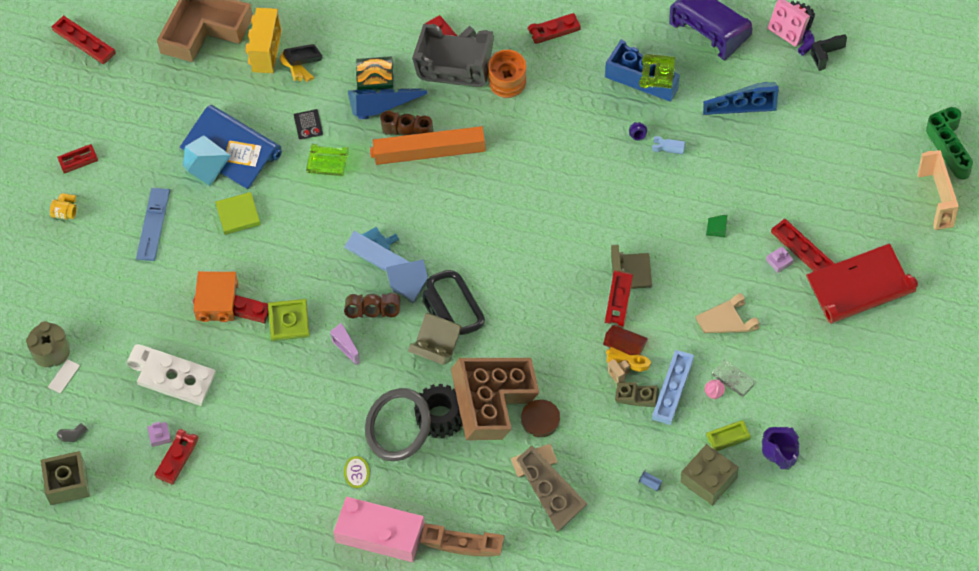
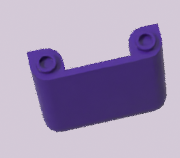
M676 0L670 6L669 24L675 28L680 24L682 27L687 24L712 41L711 46L719 49L718 57L724 61L752 35L751 21L718 0Z

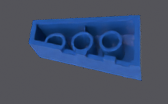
M622 39L613 50L605 65V78L671 102L678 91L679 74L663 64L658 65L653 61V58L648 55L645 57L639 53L637 48H631L626 45V42Z

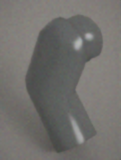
M80 423L74 430L60 429L57 432V437L63 442H76L88 429Z

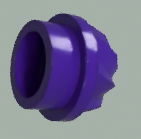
M634 122L630 125L629 135L634 140L639 141L646 137V125L641 122Z

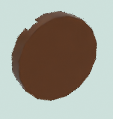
M544 399L534 400L523 408L521 424L527 433L529 432L535 437H547L558 428L560 412L551 401Z

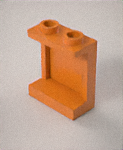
M198 271L193 310L197 321H234L235 288H238L236 272Z

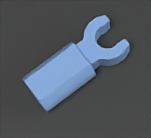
M659 136L654 137V143L659 145L653 144L652 151L660 152L664 150L665 152L684 154L685 141L663 140Z

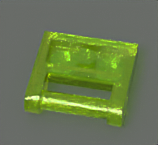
M652 54L643 55L642 77L639 79V86L641 88L651 86L672 89L676 57ZM651 64H656L654 78L649 77Z
M311 144L306 167L307 173L343 176L349 147L334 148ZM317 153H320V154H331V155H340V156L319 155V154H317Z

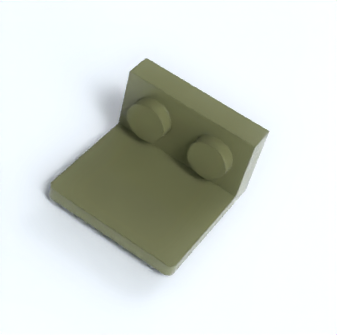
M611 245L612 274L614 270L632 273L634 276L631 289L651 288L652 278L649 253L623 254V252H619V245Z
M426 313L417 340L410 344L408 352L442 365L449 363L456 346L461 325Z

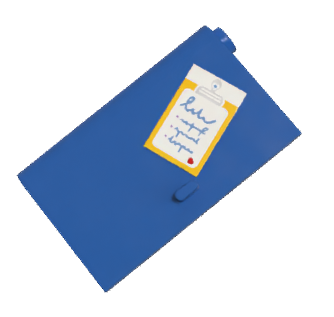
M213 105L205 108L179 147L185 150L186 145L204 135L231 155L220 173L246 189L250 188L268 160L271 162L278 160L282 154L279 144Z

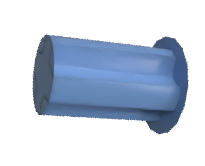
M645 471L639 479V482L655 491H658L662 484V480Z

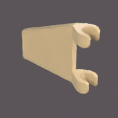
M741 293L735 295L729 301L695 316L704 333L751 332L759 329L757 318L754 317L744 324L735 310L736 307H741L745 304V298Z

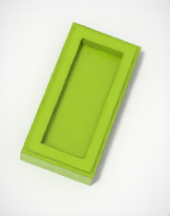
M743 420L706 432L710 446L716 451L751 439V435Z

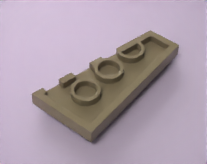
M532 445L517 458L519 466L556 531L559 532L587 506V503Z

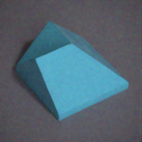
M203 135L185 146L183 167L189 173L211 186L231 155Z

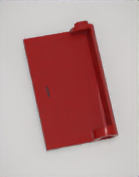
M890 243L806 275L830 324L916 292V287H918V282L914 276L910 274L905 275Z

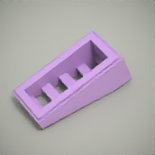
M340 323L330 331L331 340L354 364L358 365L360 363L358 351L345 327Z

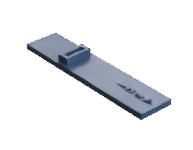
M151 188L136 260L155 261L170 189Z

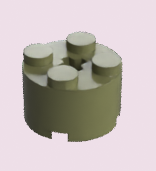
M43 321L31 330L26 339L28 349L39 366L45 368L52 365L58 366L69 356V342L64 330L57 324Z

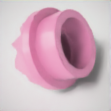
M712 379L706 383L705 393L711 399H718L724 394L725 387L720 380Z

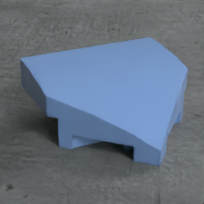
M424 260L386 267L389 284L393 292L404 296L408 301L414 303L428 280Z

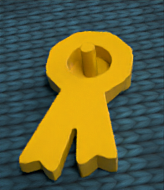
M283 52L281 53L280 61L285 66L290 67L294 81H302V79L306 82L309 80L313 81L314 77L301 64L291 66Z
M613 347L606 350V363L613 359L617 363L626 360L630 365V369L638 372L648 371L651 365V361L645 356L628 355Z

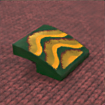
M392 56L356 59L357 90L393 88Z

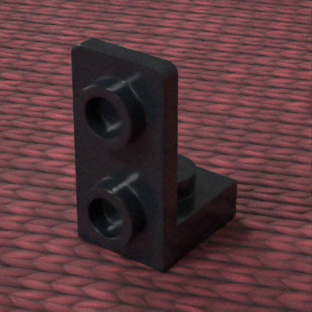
M846 34L836 35L830 39L819 40L812 44L811 56L819 71L826 69L828 52L846 47Z

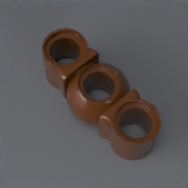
M385 111L380 116L382 131L385 134L397 135L399 133L405 136L434 132L433 122L429 116L417 115L415 117L411 114H402L400 116L399 112L394 113L393 111Z
M395 293L382 294V297L377 294H368L363 297V294H350L345 300L344 313L352 319L357 317L363 318V314L371 318L378 317L381 314L382 317L392 318L399 314L401 299Z

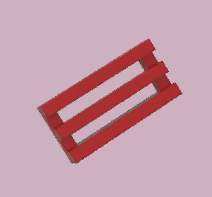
M92 144L57 156L64 174L98 161Z

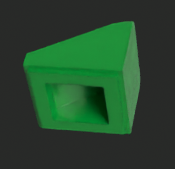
M727 215L708 218L706 235L725 237Z

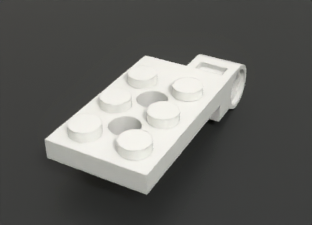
M139 344L134 345L127 360V365L130 368L141 371L137 385L202 406L216 374L214 369ZM170 372H174L177 374V377L175 379H169L167 378V374ZM192 378L196 382L194 385H187L185 381Z

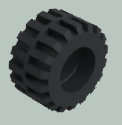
M434 384L430 385V389L424 388L423 393L419 394L428 404L430 411L438 406L450 409L443 416L431 414V426L428 436L432 434V438L437 439V436H441L442 439L445 438V435L452 436L454 431L457 433L460 430L459 426L462 427L463 424L455 388L451 390L450 385L443 387V384H439L436 387ZM415 404V417L420 429L422 418L420 409Z

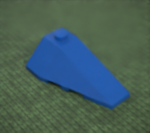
M423 88L398 89V92H395L393 89H382L378 93L372 89L348 90L352 114L357 116L358 119H369V116L377 115L427 94V90Z

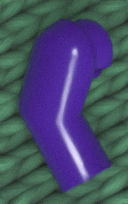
M805 30L802 38L803 45L797 49L798 53L802 56L811 50L812 44L815 43L814 35L810 30Z

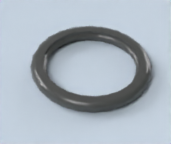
M409 388L393 389L382 394L371 406L365 422V437L372 452L383 460L394 462L414 455L425 443L430 431L431 414L428 404L419 393ZM395 398H407L412 400L420 409L422 423L419 434L414 442L402 451L392 452L385 450L378 444L374 435L376 417L387 402Z

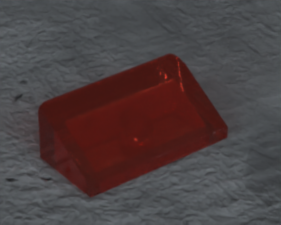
M612 325L605 334L603 345L609 348L613 347L628 355H641L648 338Z

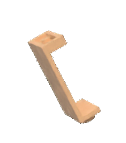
M927 151L921 155L917 175L918 177L933 175L942 203L937 205L933 225L935 230L954 227L959 208L941 151Z

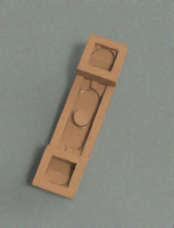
M424 523L420 543L431 548L461 555L500 556L505 536L484 532V535L450 531L445 530L444 526Z

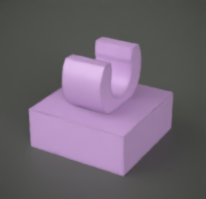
M780 247L766 256V261L777 273L793 264V259L784 247Z
M167 422L152 423L151 426H147L152 447L171 442Z

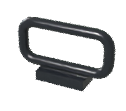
M445 270L430 276L427 280V290H424L422 300L427 311L430 314L454 322L434 287L436 281L450 277L456 281L477 318L476 323L461 327L459 335L469 334L481 329L485 323L484 314L462 276L453 270Z

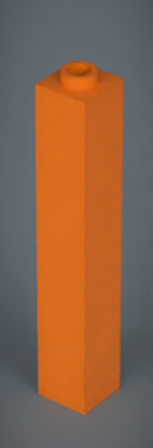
M483 126L373 139V147H370L371 158H375L376 165L485 152Z

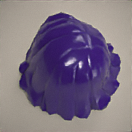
M792 427L767 428L762 438V453L764 457L777 464L780 469H791L799 455V436Z

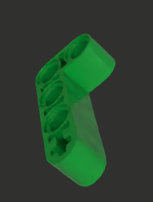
M949 107L931 114L926 127L928 136L937 150L941 151L943 159L958 179H967L971 174L973 160L954 133L959 127L961 111L956 107Z

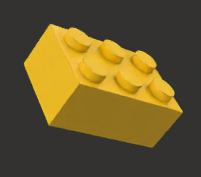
M256 8L255 15H252L251 18L253 26L252 29H249L248 33L250 41L246 44L245 49L246 54L249 55L248 65H251L252 72L274 74L282 32L278 9Z

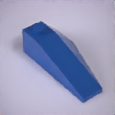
M776 82L756 83L703 101V115L776 111L779 87Z

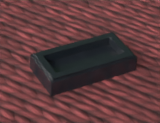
M315 44L287 48L283 51V55L291 66L321 61L323 57Z

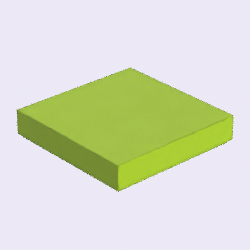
M251 192L215 201L224 235L261 225Z
M306 299L268 303L271 341L310 337Z

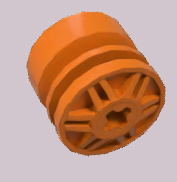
M508 49L496 52L488 63L489 87L499 97H515L524 90L526 85V61L517 51Z

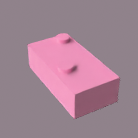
M346 497L333 534L336 543L413 562L420 544L425 522L424 516Z

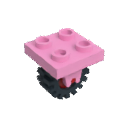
M777 0L767 29L797 47L801 43L805 30H809L815 17L814 10L810 9L809 5L805 6V3L800 4V1L796 3L791 1L790 3L786 0Z

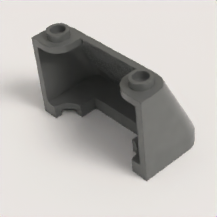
M423 24L412 57L417 76L422 80L484 87L488 79V63L491 58L494 42L493 31H478L476 38L443 35L439 26Z

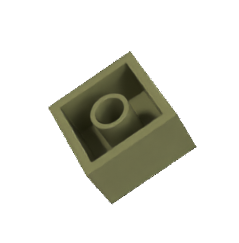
M706 444L681 471V483L713 506L737 479L739 467Z
M80 451L41 460L45 495L50 505L90 497L85 461Z

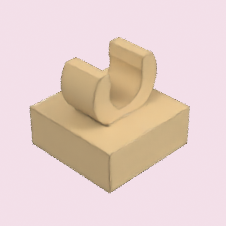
M615 359L608 362V373L616 384L625 382V375L630 372L628 369L630 365L626 360L622 361L619 365Z

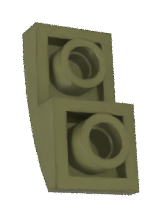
M636 382L617 383L615 401L634 406L656 407L659 388L658 386H638Z

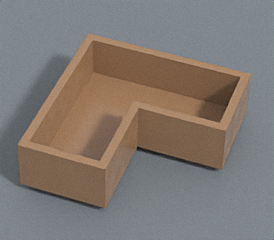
M178 0L157 39L160 53L193 62L207 35L240 44L251 23L253 15L251 4L238 0Z

